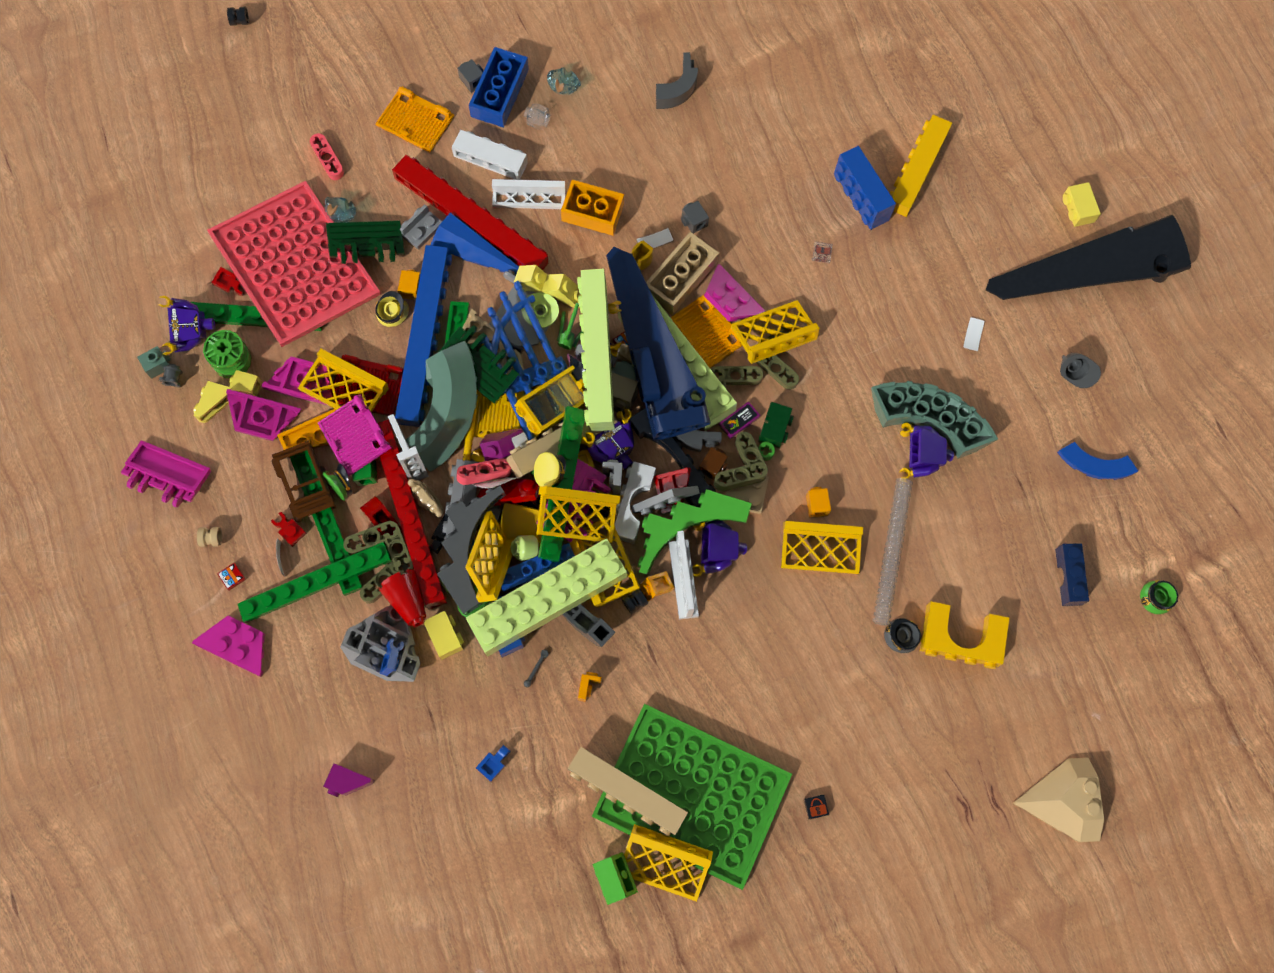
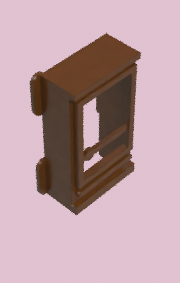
M309 441L272 454V465L277 477L281 478L291 502L289 508L296 522L299 523L303 521L302 518L325 509L336 508L328 488L329 483L323 475L326 469L324 466L319 465ZM308 450L318 478L290 488L280 460ZM320 481L323 488L322 491L295 501L292 494L293 490L297 491L301 487Z

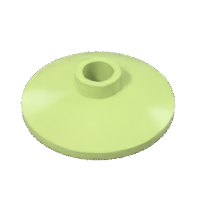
M542 292L531 294L535 297V302L531 303L541 327L545 328L552 325L559 314L556 300L551 295ZM522 308L521 312L524 320L533 326L525 308ZM541 310L543 311V314L538 315L537 311Z

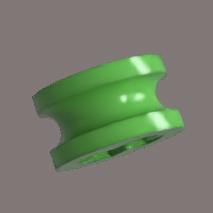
M763 442L758 447L764 461H768L773 457L775 448L772 443ZM765 447L769 448L768 451H771V453L764 455V451L761 452V450H764Z

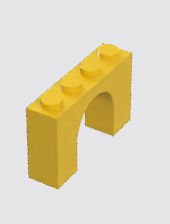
M932 601L926 605L920 651L925 652V655L932 657L942 655L945 656V659L951 661L961 659L965 660L964 663L970 665L980 663L989 669H996V667L1003 665L1009 617L994 614L987 615L984 618L982 638L979 645L970 649L962 648L952 641L948 633L951 605Z

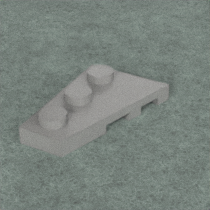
M698 486L670 489L632 505L631 509L633 513L641 512V515H647L652 513L653 509H662L667 504L677 503L682 499L699 494Z

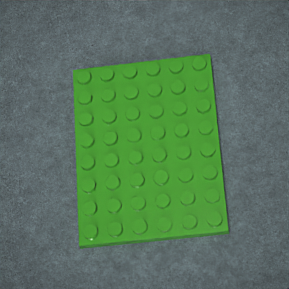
M646 704L643 705L615 765V768L688 812L676 835L670 834V837L713 851L712 861L707 873L743 890L791 779V773ZM605 792L602 793L592 814L593 818L628 835H631L634 824L663 834L659 831L660 826L655 823L649 825L641 820L642 815L634 812V814H631L623 809V803L618 800L616 803H613L605 798ZM696 864L693 865L694 867L703 871L704 867Z

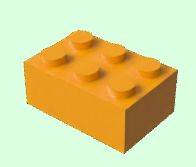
M571 180L561 208V221L614 236L624 207V194Z

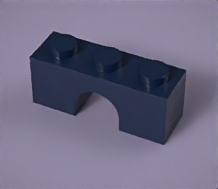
M1082 543L1062 544L1055 549L1057 568H1062L1064 573V582L1060 587L1062 606H1082L1089 602Z

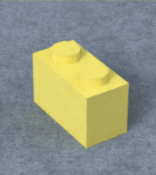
M1090 183L1069 186L1063 194V203L1068 208L1069 219L1073 222L1074 227L1095 223L1101 213Z
M443 611L424 620V625L441 660L463 650L461 644L464 643L460 632L456 633L453 628L456 623L452 614L448 616Z

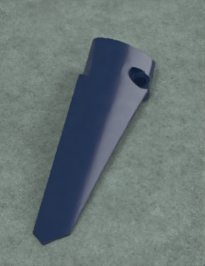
M613 247L606 257L617 301L621 302L618 305L619 310H622L620 315L636 380L638 381L642 402H645L653 439L662 440L710 425L711 422L705 402L706 393L697 385L645 282L633 254ZM692 394L698 395L699 398H700V400H699V401L693 400L692 397H691V395H692Z

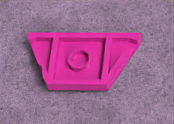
M720 264L717 265L704 297L729 322L739 319L743 320L766 312Z
M291 356L284 362L282 367L274 372V376L269 381L262 383L263 389L326 405L298 389L314 362ZM320 364L316 370L317 375L327 373V367ZM329 377L318 379L320 387L331 385ZM316 380L308 382L305 388L309 390L318 388ZM331 389L321 391L324 398L332 397Z
M230 389L226 391L234 430L243 434L274 441L278 437L277 435L301 411V408Z
M226 616L192 642V644L259 677L263 675L262 659L264 657L263 644L265 633L235 618Z

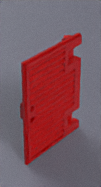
M342 355L341 359L355 364L356 367L387 383L389 390L385 395H382L372 413L386 416L394 414L398 403L404 369L395 365H384L362 360L355 356ZM391 372L398 374L397 380L389 379ZM336 374L333 384L344 381L343 375ZM358 383L348 384L350 392L360 390ZM345 385L335 388L337 396L347 393ZM373 391L365 392L366 401L374 399L377 393ZM348 397L338 400L339 405L349 402Z

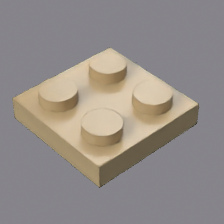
M743 474L736 475L738 480L746 479ZM766 476V479L762 482L726 491V495L752 503L750 512L761 514L769 476Z

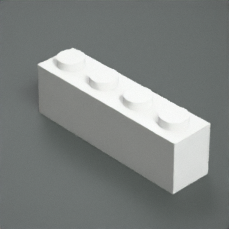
M460 130L452 145L454 157L515 180H520L528 164L527 154L523 151L511 149L502 143H495L486 137L476 136L470 131Z

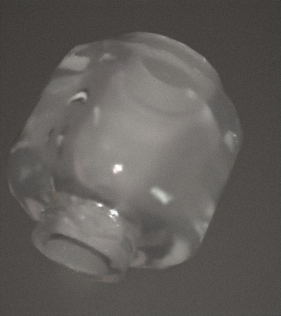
M533 103L531 107L527 106L524 117L527 118V125L542 130L544 127L547 128L551 114L547 107Z

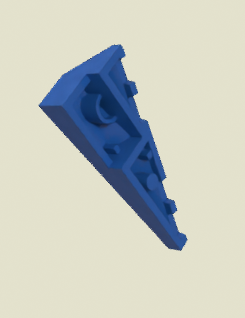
M449 213L440 223L430 246L448 247L449 255L452 254L461 257L463 260L488 268L493 267L499 269L500 272L505 273V271L511 270L516 275L519 266L452 213Z

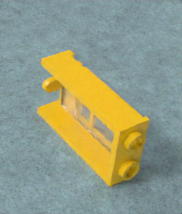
M573 365L520 398L514 405L517 414L524 418L528 429L536 436H539L563 420L567 406L580 409L585 405L582 389L584 383L582 379L576 381L571 374L575 369Z

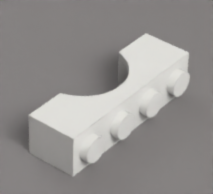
M633 462L632 467L627 469L626 478H628L627 485L623 484L620 495L623 496V499L616 506V514L618 515L614 523L621 541L635 544L640 521L633 516L630 504L637 494L651 490L656 467Z

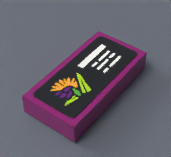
M748 401L721 421L719 426L732 439L759 419L760 414Z

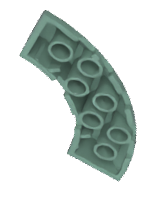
M466 341L446 348L426 359L433 381L431 407L419 429L405 440L409 448L416 447L424 466L430 472L441 466L459 448L460 443L472 424L474 409H476L477 377L475 375L474 360Z
M907 381L903 383L889 382L871 387L875 412L883 428L903 423H909L914 426H930L940 436L946 438L947 444L954 451L958 459L975 453L998 440L992 427L985 418L983 419L976 412L973 406L970 407L958 395L939 389L938 386Z

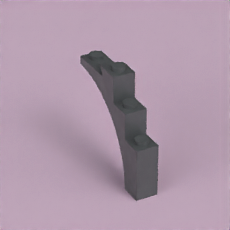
M501 486L489 488L486 491V495L481 498L476 497L472 499L467 507L463 501H456L449 505L448 510L445 511L458 532L449 533L444 537L445 540L441 542L454 563L450 564L449 562L440 568L441 571L437 574L464 615L469 614L482 605L476 598L477 593L472 578L465 566L471 553L474 535L485 513L506 496Z

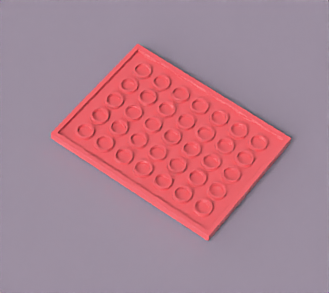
M306 181L207 230L281 347L381 295L380 290L359 259L358 263H353L352 251H345L346 264H341L340 252H337L338 258L329 257L326 223L334 222Z

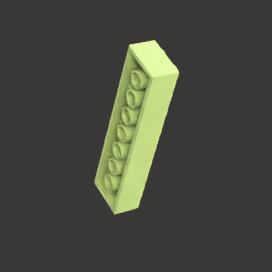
M604 269L581 270V277H577L579 293L582 295L578 296L580 312L583 313L579 315L581 330L584 332L580 333L582 349L585 350V352H581L583 368L586 369V371H582L584 387L587 388V390L583 391L585 406L588 407V410H584L585 422L587 426H590L591 431L615 430Z
M653 296L697 385L706 393L705 402L711 422L710 425L703 427L706 432L735 412L737 402ZM618 312V319L622 322L620 312ZM692 394V395H691V397H692L693 400H695V401H699V400H700V398H699L698 395H696V394Z
M606 538L466 617V620L488 657L627 578V571Z

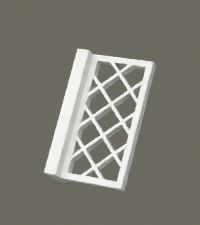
M394 414L388 416L403 450L396 455L408 479L422 480L429 477L416 447L414 446L409 449Z
M677 531L676 541L669 542V550L680 620L699 617L689 542L684 539L683 531Z

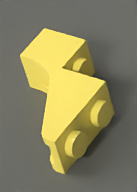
M537 265L519 266L514 282L519 281L522 284L524 291L549 294L554 299L573 308L576 303H579L578 296H582L579 293L578 285L565 274H546Z
M236 370L235 374L231 376L229 387L207 381L206 386L201 390L200 401L194 407L195 418L199 422L206 423L229 404L226 393L227 389L257 397L262 381L256 375Z

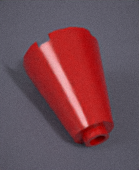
M413 569L406 570L407 573L403 575L397 572L381 583L382 587H379V590L408 626L418 627L425 622L424 619L427 616L416 573Z

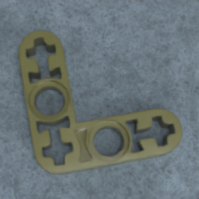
M781 327L780 332L784 333V329L787 330L788 328ZM770 335L767 339H773L775 336ZM777 355L756 362L784 388L791 390L798 385V374ZM778 364L781 366V371L774 372L771 366ZM787 378H794L793 382H786Z
M717 366L711 369L714 374L719 372V381L725 388L726 385H758L763 378V371L758 366ZM733 372H739L741 378L734 380L730 375ZM744 372H747L746 380H744ZM752 372H756V375H759L757 379H753V376H751Z
M740 432L735 441L736 448L745 466L717 473L714 487L718 491H729L759 483L766 479L767 466L750 433ZM754 454L756 456V459L750 460L746 457V455ZM743 474L746 479L738 480L736 475Z
M387 521L358 532L344 540V549L351 554H356L381 542H385L397 572H400L401 575L407 573L399 569L402 566L401 561L398 560L396 562L395 558L402 557L405 554L407 558H403L404 562L410 564L407 570L414 569L401 530L393 521ZM388 525L396 527L393 535L389 533L383 534L385 539L381 540V534L377 529L381 528L383 532L388 529ZM369 532L377 534L376 542L369 543L366 540ZM362 535L366 546L363 547V544L360 543L356 545L355 550L348 548L350 540L360 541L359 536ZM395 543H400L403 546V551L400 554H394L392 551V546Z
M369 532L367 534L366 540L368 542H370L369 538L371 536H377L375 532ZM392 547L393 553H394V554H399V553ZM403 557L395 558L396 562L400 560L401 564L403 563L402 568L406 572L408 564L404 562ZM389 562V565L388 563L384 564L385 567L361 588L360 597L364 602L374 603L382 596L381 592L375 589L373 584L376 583L378 588L382 587L379 584L380 577L384 575L390 577L397 573L392 562ZM373 589H375L372 592V594L374 595L372 598H370L369 596L366 597L367 594L365 592L367 590L372 591Z

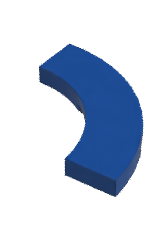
M1076 442L1057 452L1070 467L1096 479L1117 480L1138 472V469L1128 455L1115 460L1099 459L1084 452Z

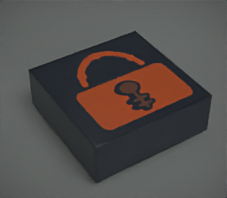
M825 795L804 799L808 820L829 815Z

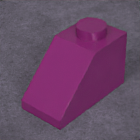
M522 428L486 434L480 442L485 461L501 459L511 455L510 451L515 449L512 438L523 433Z
M333 763L323 787L328 789V794L339 797L340 794L346 796L370 786L375 780Z

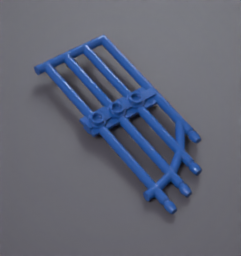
M516 281L514 282V287L518 291L517 293L521 301L512 306L505 291L499 293L506 313L499 320L493 307L487 309L495 327L492 343H489V339L486 337L482 344L496 355L501 340L509 359L511 357L516 358L513 368L520 375L507 390L506 395L529 441L535 437L528 429L524 418L520 417L516 412L514 405L517 403L515 393L524 390L527 395L533 391L531 387L539 384L542 385L566 370L567 364L562 356L556 358L531 305V303L535 302L534 295L527 297L524 289H522V284ZM522 308H525L549 361L539 363L516 315ZM509 320H511L533 367L522 369L504 331ZM499 363L497 367L502 369V366ZM545 391V394L550 402V405L557 417L558 415L562 414V412L559 411V407L554 402L549 393ZM534 398L530 401V404L537 419L543 426L548 422L537 399Z

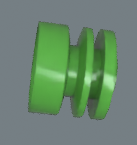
M220 330L211 334L204 343L203 353L205 359L220 376L231 378L236 370L248 371L252 360L251 353L237 333L230 330Z

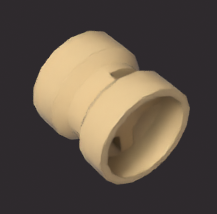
M206 527L198 528V546L207 547L211 544L213 547H220L222 544L221 528L213 527L211 530Z

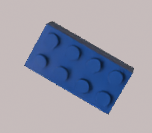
M494 47L469 103V111L472 118L504 128L529 71L528 57Z
M859 145L840 154L834 176L843 186L846 196H849L852 200L854 209L861 214L863 223L872 230L888 222L896 203Z

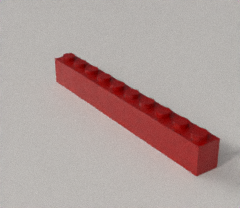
M405 155L392 169L394 178L446 216L452 213L517 266L537 265L541 270H544L549 264L548 254L544 249L535 247L531 240L521 237L514 228L507 227L500 218L493 217L486 208L479 207L472 198L465 197L458 188L451 187L444 178L437 177L430 168L423 167L416 158H410L408 155Z
M388 419L379 422L378 425L385 435V440L392 448L380 455V459L421 593L429 610L447 604V600L439 581L437 568L413 492L408 485L409 479L396 455L400 453L393 427ZM376 441V442H375V443H376V446H377V448H379L380 445H379V443Z

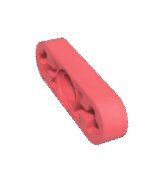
M314 134L310 138V144L330 179H341L344 175V170L327 139L322 134ZM317 141L321 142L323 146L322 149H320L319 145L316 143ZM329 153L332 155L329 160L322 159L324 154ZM331 165H334L338 171L337 173L332 171Z
M495 459L460 466L457 469L456 479L462 485L506 478L510 476L512 469L506 459ZM485 469L488 470L489 473L483 474L479 471Z

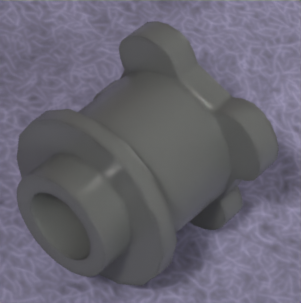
M175 364L164 366V375L159 377V381L165 386L180 388L181 384L178 381L183 371Z

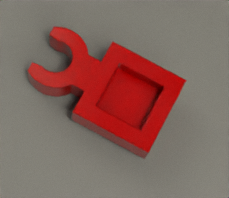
M220 267L211 283L230 293L231 289H234L237 295L243 296V292L238 290L242 285L237 281L235 274Z
M279 512L278 514L282 517L281 522L277 523L272 519L271 523L275 527L281 528L278 533L293 547L307 533L293 519L287 522V517L282 512Z

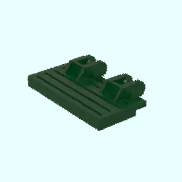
M401 222L326 223L329 257L338 258L337 252H340L341 264H346L345 251H352L353 263H358L357 251H359V257L375 256V250H377L379 262H384L383 250H389L390 262H395V250L396 255L405 254L403 237L400 231Z
M473 325L467 332L462 327H459L440 351L463 341L467 343L476 333L477 327ZM482 333L472 345L469 343L467 345L474 360L477 390L496 405L520 374L512 369L506 375L516 362L515 357H511L502 369L497 367L507 354L505 349H502L497 356L484 345L479 351H476L487 337L485 333Z

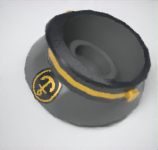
M899 618L891 621L886 626L884 638L892 650L899 653H909L914 651L919 645L921 633L913 621Z

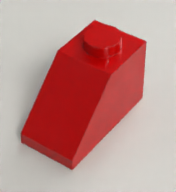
M376 496L360 507L374 526L387 521H393L399 526L401 533L403 532L400 525ZM388 525V529L386 531L382 532L381 528L377 530L380 532L382 536L386 533L393 535V531L396 530V527H391V525Z

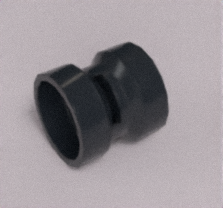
M234 7L227 8V18L230 26H236L239 23L249 25V14L246 7H239V9Z
M640 589L621 598L631 615L637 611V608L648 604Z

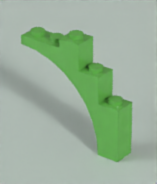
M706 489L705 493H701L698 504L701 505V508L677 502V505H673L670 516H673L672 520L649 513V516H645L642 528H644L643 532L651 535L650 538H646L643 549H646L644 557L641 556L637 566L640 568L639 572L649 575L655 559L661 550L677 536V531H684L700 523L715 520H732L747 523L752 503Z

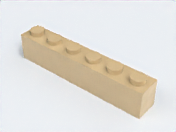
M614 416V424H616L618 422ZM584 420L582 437L588 439L585 434L586 432H591L594 436L602 432L591 431L590 426H587ZM563 422L558 425L559 429L553 431L551 428L542 433L543 438L537 440L535 437L526 442L527 446L523 449L518 446L510 451L511 455L506 460L515 476L518 477L517 479L534 470L535 461L541 453L550 452L554 456L557 455Z
M580 747L568 767V770L571 771V777L578 781L584 779L589 782L587 785L589 788L597 793L599 789L605 792V798L613 803H616L617 800L623 803V809L631 814H634V812L642 815L641 820L649 825L655 823L660 826L659 831L668 837L670 834L676 835L688 814L685 810Z

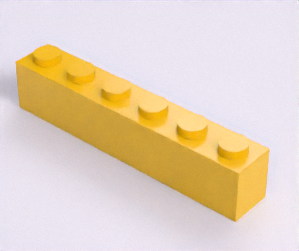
M932 115L930 121L926 120L922 128L924 133L923 135L919 134L915 142L917 147L916 149L912 148L908 156L910 161L909 163L905 162L901 170L903 175L902 177L898 176L894 184L896 189L894 192H890L896 203L893 212L907 217L951 128L952 122L936 115Z

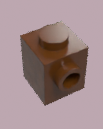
M711 447L700 464L699 469L704 475L715 480L717 473L727 469L729 465L726 463L728 456H726L723 450Z

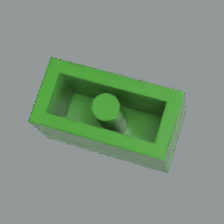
M623 852L592 864L607 905L638 893Z

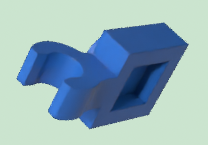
M393 638L387 642V652L383 657L380 674L388 676L393 671H396L399 665L398 653L403 649L404 642L401 641L398 644V648L393 645Z
M503 745L495 755L489 752L476 769L492 782L505 767L501 761L511 751Z

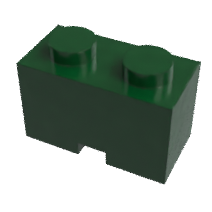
M771 402L758 442H770L774 447L780 449L781 443H786L789 434L785 431L787 426L791 427L794 415H791L793 408Z

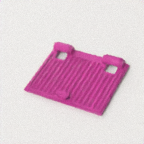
M361 394L354 396V399L318 422L339 463L344 466L348 477L392 448L385 440V435L369 407L365 405ZM356 405L360 410L358 413H356L353 408ZM376 441H377V442L379 443V445H380V447L377 448V449H376V447H375V445H374V442H376Z

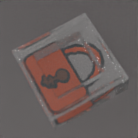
M815 241L812 261L830 263L833 244Z

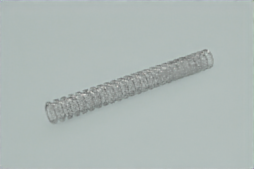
M898 478L895 481L896 485L894 488L896 490H894L895 496H893L892 513H890L891 518L889 519L890 524L888 525L889 530L886 537L888 541L885 542L887 547L884 548L886 552L883 554L885 559L882 560L884 565L881 566L883 569L880 572L882 576L879 577L881 582L878 583L880 588L877 589L879 594L876 595L878 600L875 601L877 606L874 607L876 612L873 613L875 618L872 619L878 625L886 626L890 624L892 601H894L893 595H895L894 589H896L895 583H897L895 578L898 577L896 572L899 571L897 566L900 565L898 560L901 559L899 554L902 553L901 548L903 545L901 543L904 542L902 537L905 536L903 531L906 529L905 525L907 522L905 520L908 517L906 514H908L907 508H909L910 491H912L911 486L913 485V481L908 478Z

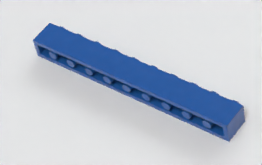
M425 246L395 415L398 425L420 427L421 421L425 420L426 411L423 409L424 404L428 403L429 393L427 392V386H430L426 380V359L433 356V351L437 350L438 341L435 339L436 334L440 333L439 316L443 315V305L441 304L442 299L446 298V288L444 287L445 282L448 283L449 271L447 269L452 263V255H449L448 247Z

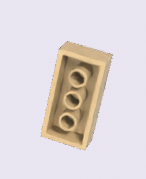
M690 232L646 282L651 294L663 309L673 315L718 263L719 252Z

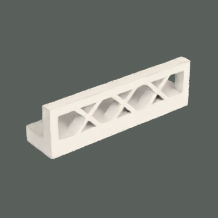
M492 179L493 208L561 209L565 200V181ZM497 195H505L508 199L504 202H497ZM518 195H523L526 198L523 202H516L514 200ZM535 196H541L544 200L540 203H535L532 199ZM554 196H561V203H553L550 199Z

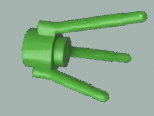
M579 303L575 304L567 331H564L566 312H562L557 341L560 347L571 350L572 346L576 347L580 340V333L575 338V334L571 332Z

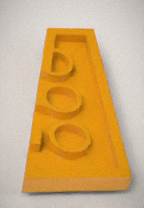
M336 409L278 434L277 436L283 449L285 450L307 441L311 443L312 448L329 445L318 422L336 411Z

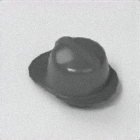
M1070 353L1067 356H1062L1061 376L1076 387L1089 388L1100 379V367L1087 356L1079 353Z

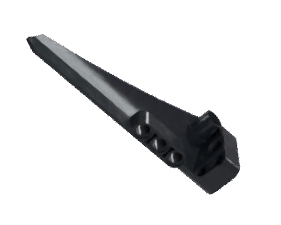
M1169 215L1137 228L1127 227L991 278L985 291L994 294L1002 300L1062 290L1152 279L1155 282L1161 283L1166 281L1168 276L1189 270L1191 268V261L1181 228L1173 215Z

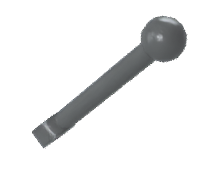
M547 650L541 651L540 659L528 680L524 681L525 687L531 686V681L542 661L549 655Z

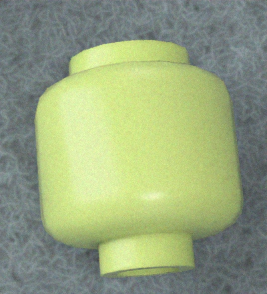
M520 535L512 541L511 553L517 560L527 561L539 555L541 543L538 542L534 535Z

